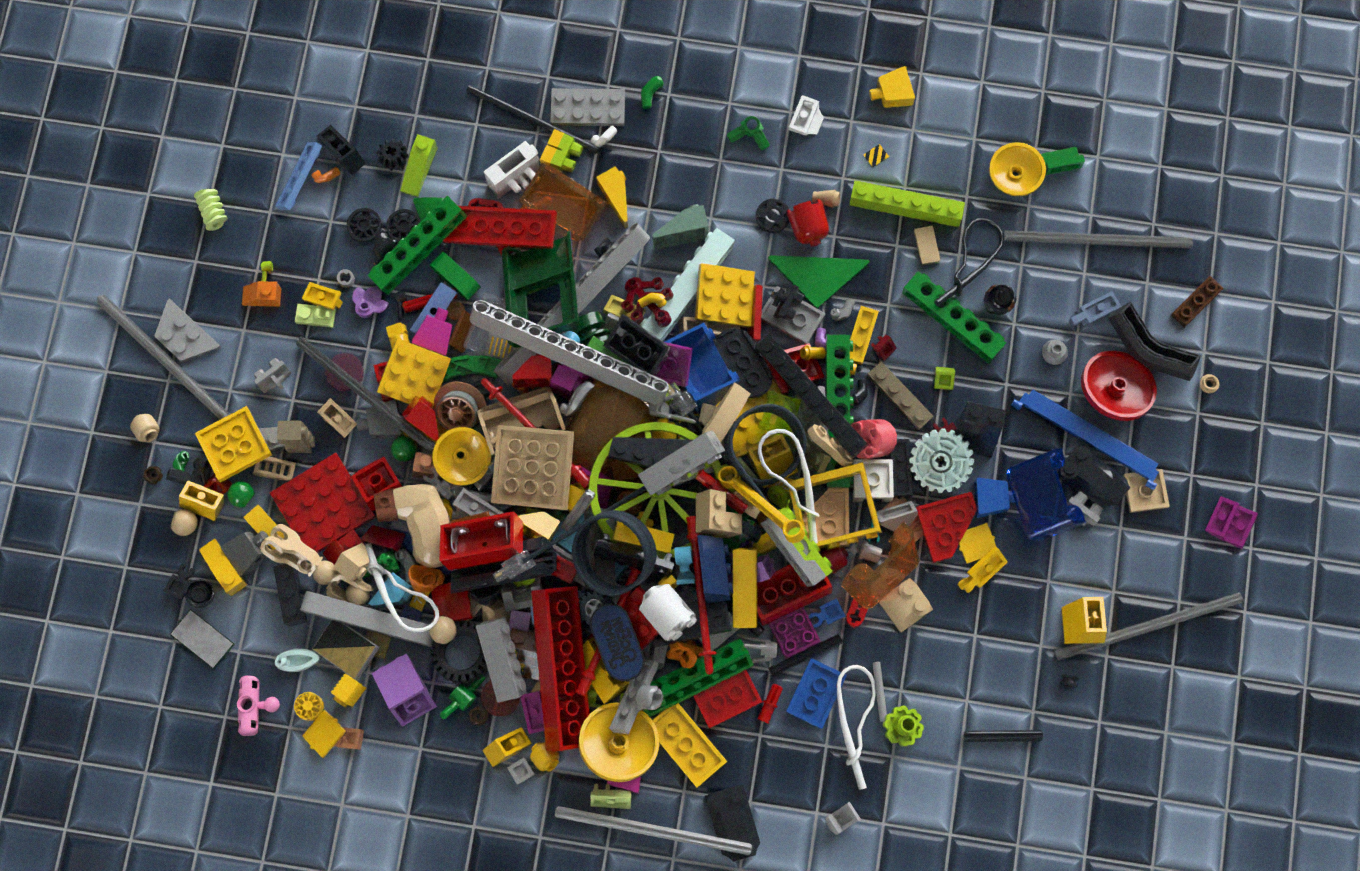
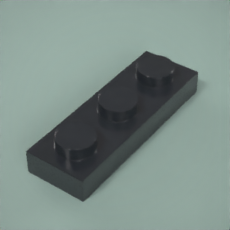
M897 439V444L890 453V459H893L894 497H912L909 439Z

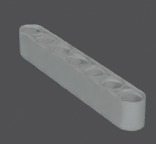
M309 591L305 593L300 608L302 612L432 647L433 639L430 636L429 630L424 632L407 631L397 623L392 614ZM399 617L405 625L411 628L429 626L425 623Z

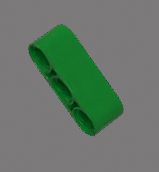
M443 251L429 264L435 273L452 288H455L457 293L467 301L481 288L476 280Z

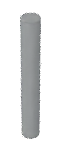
M873 662L880 722H884L887 711L880 662Z

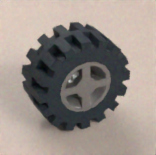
M594 590L586 592L579 600L581 620H585L586 624L590 625L591 616L598 607L604 604H615L612 601L613 597L597 593Z

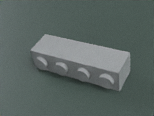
M505 617L484 621L476 625L497 702L521 697L526 693V683L522 679L521 665L516 658L515 644L511 640L510 627Z

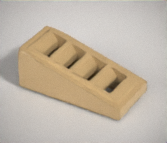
M268 457L255 464L253 475L290 481L293 478L296 463ZM262 462H266L264 470H260ZM270 463L274 464L272 472H268ZM277 465H281L279 474H276ZM285 466H289L287 476L283 475Z

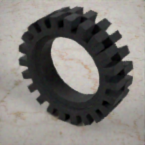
M455 621L456 635L454 638L466 635L477 640L480 648L477 661L467 669H454L447 664L445 658V650L449 643L440 644L434 641L431 644L433 649H430L431 661L438 673L446 680H450L455 684L457 682L460 684H465V682L473 683L474 679L479 680L481 679V674L485 675L487 673V664L476 624L473 622L469 623L468 621H463V623Z

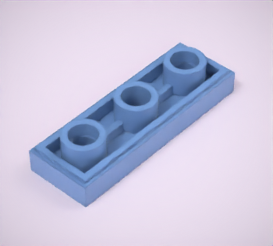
M441 282L410 330L416 333L426 315L435 317V314L430 313L431 308L438 309L439 307L446 310L457 292Z

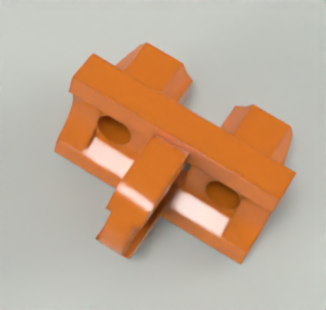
M693 640L686 641L685 643L676 642L669 644L670 650L666 653L668 659L680 661L682 667L690 669L696 663L699 653L703 652V647L697 646Z

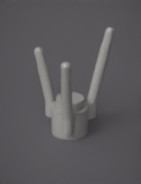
M681 393L666 396L664 402L660 405L650 404L649 413L653 417L696 423L694 419L669 414V406L665 401L680 397Z
M736 634L738 638L761 643L760 645H743L745 648L760 649V655H764V657L752 659L753 663L770 662L771 658H776L777 642Z

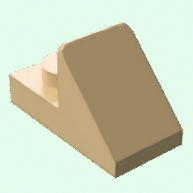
M331 398L317 412L325 422L330 424L344 438L357 425Z

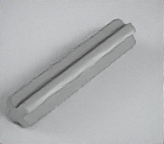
M590 489L584 492L563 521L562 529L566 531L572 529L594 499V492Z

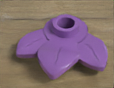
M372 286L366 291L360 287L354 290L352 300L356 304L355 311L360 317L368 318L373 313H381L388 307L389 303L381 300L382 291L378 286Z

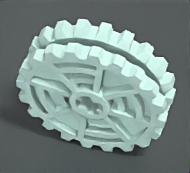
M942 428L940 432H937L935 429L930 432V435L925 433L922 436V440L919 439L915 443L917 447L911 450L914 456L910 458V463H913L910 469L911 472L916 473L915 480H921L922 487L927 485L929 491L932 492L934 489H937L938 493H943L945 489L951 492L954 487L958 489L961 487L962 482L968 480L967 474H971L973 470L970 467L974 463V459L971 458L973 449H968L970 443L968 441L964 442L961 434L956 436L954 430L946 432V429ZM941 456L945 457L944 461H946L947 464L944 463L943 465H940V461L937 460V457L939 459L941 458Z

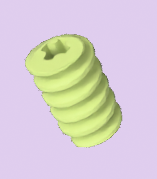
M203 189L194 193L203 222L209 231L221 228L228 219L224 215L225 210L221 209L223 204L219 202L220 197L216 196L218 191L215 189Z

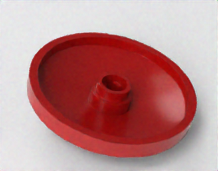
M1121 351L1098 353L1088 361L1082 371L1081 387L1087 401L1095 410L1108 418L1119 421L1138 419L1145 415L1155 402L1157 387L1151 371L1128 353Z

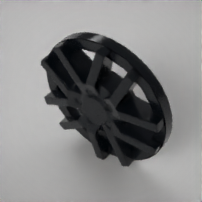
M397 210L387 220V232L393 240L399 242L402 239V234L407 236L411 232V229L415 226L413 223L416 220L418 224L421 222L420 218L411 210ZM401 213H408L405 218L401 215ZM397 214H398V215L400 216V218H401V219H399L398 221L395 219V216H396ZM413 215L414 218L409 221V217ZM393 219L396 224L390 225L391 220ZM397 228V230L390 232V229Z

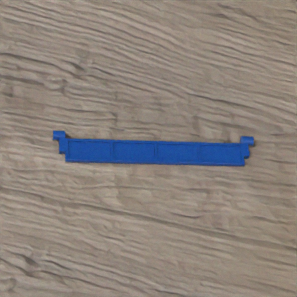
M1032 390L1030 394L1025 392L1020 401L1014 400L1011 404L1017 410L1025 406L1146 478L1148 481L1145 486L1154 491L1157 486L1153 481L1159 471L1155 470L1158 463L1037 391Z

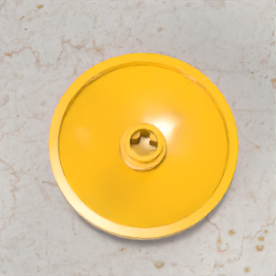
M620 703L605 704L591 712L581 727L578 743L581 757L594 774L605 780L613 782L634 780L645 774L656 759L659 750L657 728L652 719L643 710H640L629 734L613 733L609 728Z

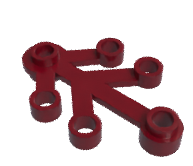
M633 277L625 283V290L628 294L621 307L625 313L633 311L635 295L641 299L649 293H659L665 296L664 299L666 301H669L673 298L674 294L670 288H664L661 292H644L643 289H662L664 282L660 277H656L652 281H642L638 277ZM639 302L637 303L636 310L630 316L637 324L643 321L644 311ZM655 303L647 305L655 315V321L659 327H666L671 323L672 318L667 311L661 310Z

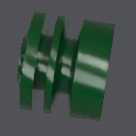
M598 311L580 316L579 325L567 330L576 333L580 338V343L588 346L593 336L605 343L610 335L609 329H603L606 324Z

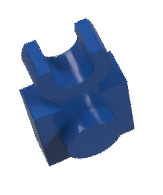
M837 598L820 606L821 613H811L809 615L810 619L814 617L819 619L818 623L813 625L814 628L821 627L824 621L830 625L846 617Z

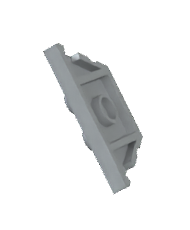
M170 298L167 300L155 333V338L182 363L191 360L193 357L203 356L206 352L217 351L222 348Z

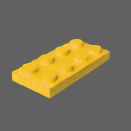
M679 703L665 709L652 720L658 731L659 743L696 788L727 763L726 759Z

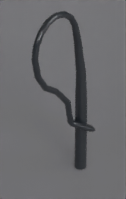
M977 218L971 221L964 229L962 237L963 265L954 275L953 287L934 301L936 306H941L954 295L957 297L961 296L962 289L979 276L997 256L1003 246L1004 237L1003 232L996 223L986 218ZM977 222L991 224L999 233V246L981 266L960 280L958 275L966 267V236L968 230Z

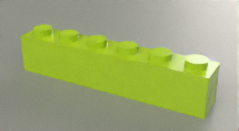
M854 180L849 205L959 227L965 202Z

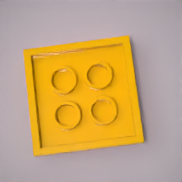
M704 263L699 264L695 320L746 328L751 327L755 271Z
M396 338L376 392L410 404L415 396L418 398L423 396L434 406L435 395L441 387L451 358Z
M247 406L195 433L220 483L272 456Z

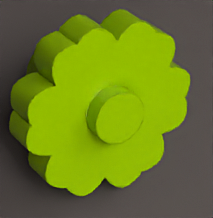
M905 705L894 707L891 713L884 717L883 727L887 729L885 737L892 744L899 743L901 747L913 745L915 739L921 738L922 731L924 730V726L919 723L922 719L921 715L915 709L908 710Z

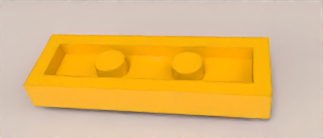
M864 306L860 307L850 339L853 340V352H850V359H853V363L863 364L879 313L877 310Z

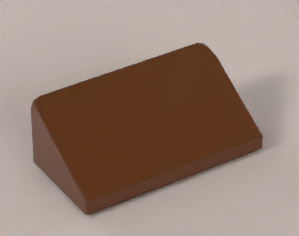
M465 310L461 312L449 340L450 348L460 353L465 352L475 329V325L470 322L471 314Z

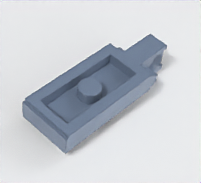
M1113 291L1081 306L1075 311L1076 315L1071 317L1068 322L1071 327L1081 323L1083 326H1086L1113 313L1122 306Z

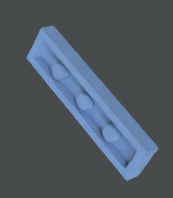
M307 142L275 207L280 210H290L296 203L295 199L314 161L320 155L322 148L317 142Z

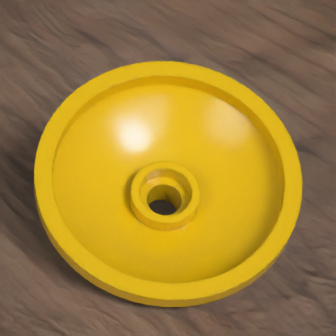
M1015 142L1000 147L994 153L990 161L989 173L995 186L1002 192L1012 196H1025L1040 187L1045 177L1046 166L1043 157L1035 148L1025 143ZM1017 172L1018 176H1014L1012 173Z
M456 427L446 431L438 438L433 448L432 459L437 473L445 481L454 485H469L485 475L488 470L487 467L491 462V453L486 439L478 431L467 427ZM460 451L464 453L462 458L457 457V453Z

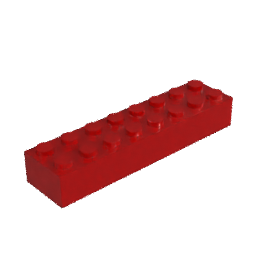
M573 586L533 590L531 595L546 751L579 748L581 727L590 714L588 693L586 697H583L574 692L582 677L580 674L585 670L578 588Z

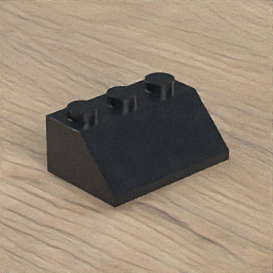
M624 314L621 315L603 345L631 366L653 376L657 375L661 370L671 348Z

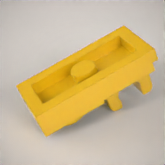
M309 282L302 297L305 302L334 310L335 307L340 309L343 303L339 299L342 294L340 291Z

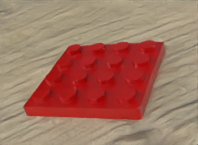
M334 453L270 492L290 528L298 534L300 540L317 553L327 548L334 539L338 541L351 530H356L376 518L337 453Z

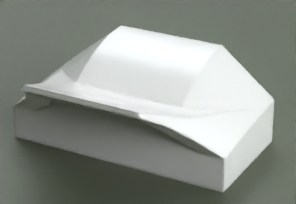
M802 95L789 125V130L802 135H817L824 119L819 110V101Z

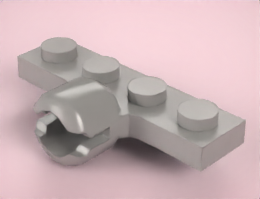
M644 660V667L639 676L629 682L609 728L613 733L629 734L640 710H656L661 706L663 701L662 691L657 686H650L659 665L656 661Z

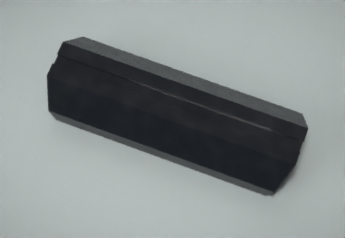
M544 537L523 540L522 558L451 570V594L549 576L557 570V553L552 546L512 572L497 577L496 574L516 564L549 543V540Z

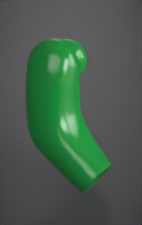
M660 76L652 77L642 88L641 100L643 109L652 108L654 93L663 87L664 82Z

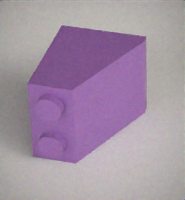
M407 654L397 657L391 663L380 667L372 673L389 710L402 727L437 707Z

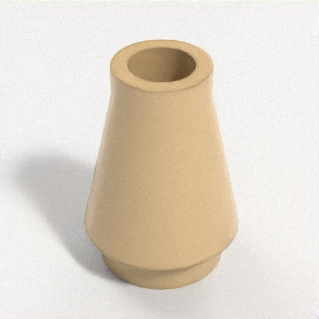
M836 190L814 191L812 202L817 203L816 200L820 199L825 206L834 208V206L839 207L840 192Z

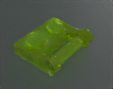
M768 391L766 404H774L775 401L781 402L780 406L788 409L797 417L801 400L778 394L775 391ZM764 412L762 421L758 425V428L765 431L785 429L793 433L790 426L779 416L776 418L775 425L770 424L772 413ZM776 433V434H783V436L790 437V436H788V435L785 434V433Z

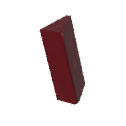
M372 525L362 536L361 541L399 553L405 534Z

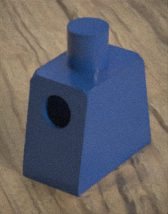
M976 478L974 481L975 504L977 507L976 518L1007 512L1010 508V502H1020L1019 491H1008L1007 481Z

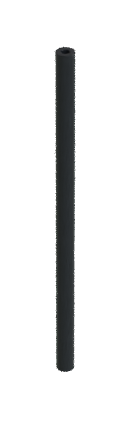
M471 85L467 87L466 92L549 132H553L556 129L573 137L575 142L595 154L599 150V147Z

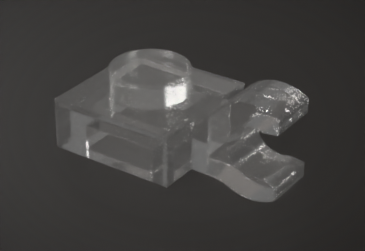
M431 468L430 470L434 473V477L428 478L424 475L423 478L431 483L446 499H449L453 495V492L450 491L453 487L445 480L441 482L438 479L436 469Z

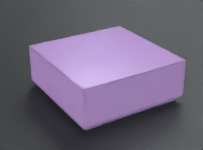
M511 611L510 630L515 628L528 632L531 612Z

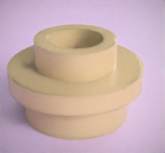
M1207 374L1201 378L1200 388L1206 393H1214L1219 388V380L1216 376ZM1206 382H1211L1212 387H1208Z

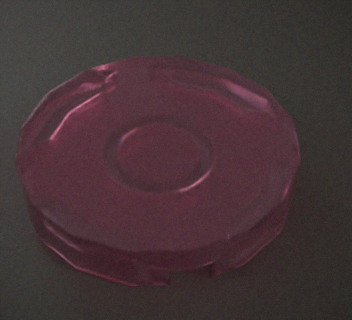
M341 353L331 359L332 362L334 361L337 366L339 365L342 370L344 369L347 374L361 383L364 369L356 356ZM325 371L327 381L333 388L339 391L351 390L350 387L346 386L331 372Z

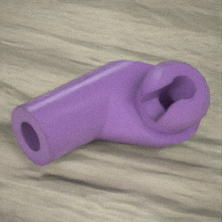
M817 328L815 347L825 348L826 329Z

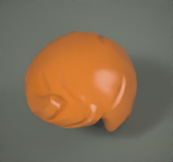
M412 565L408 570L410 584L416 592L428 593L443 584V580H445V575L439 569L428 568L424 565Z

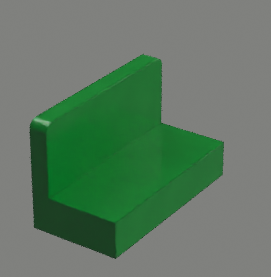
M1077 147L1041 154L1046 166L1045 175L1080 169L1085 162L1084 156L1078 154Z

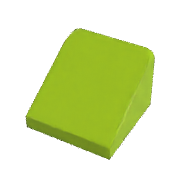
M935 367L934 389L953 390L955 369Z

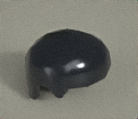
M196 579L187 585L184 592L185 599L189 605L195 608H205L214 600L215 590L209 581Z

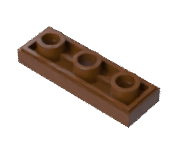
M1209 276L1171 316L1185 328L1224 288Z

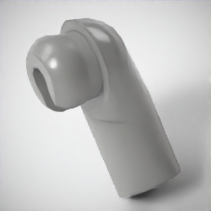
M846 299L843 308L832 309L830 312L832 319L840 321L848 318L855 301Z

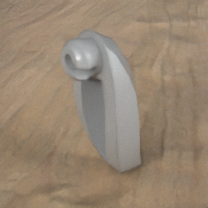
M589 381L580 384L572 394L568 405L565 403L561 404L559 408L560 413L564 414V416L574 414L583 403L588 392L595 385Z

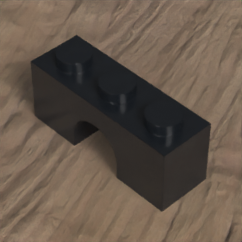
M288 564L274 566L284 624L290 627L307 623L306 613L300 611L302 600L299 593V585L301 584L298 570Z

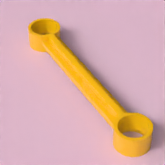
M725 466L719 471L718 478L722 486L727 489H735L783 530L788 542L798 543L804 538L805 530L802 523L795 519L789 520L743 482L735 467ZM735 474L731 480H723L725 476ZM792 528H800L797 534L788 535L789 530Z

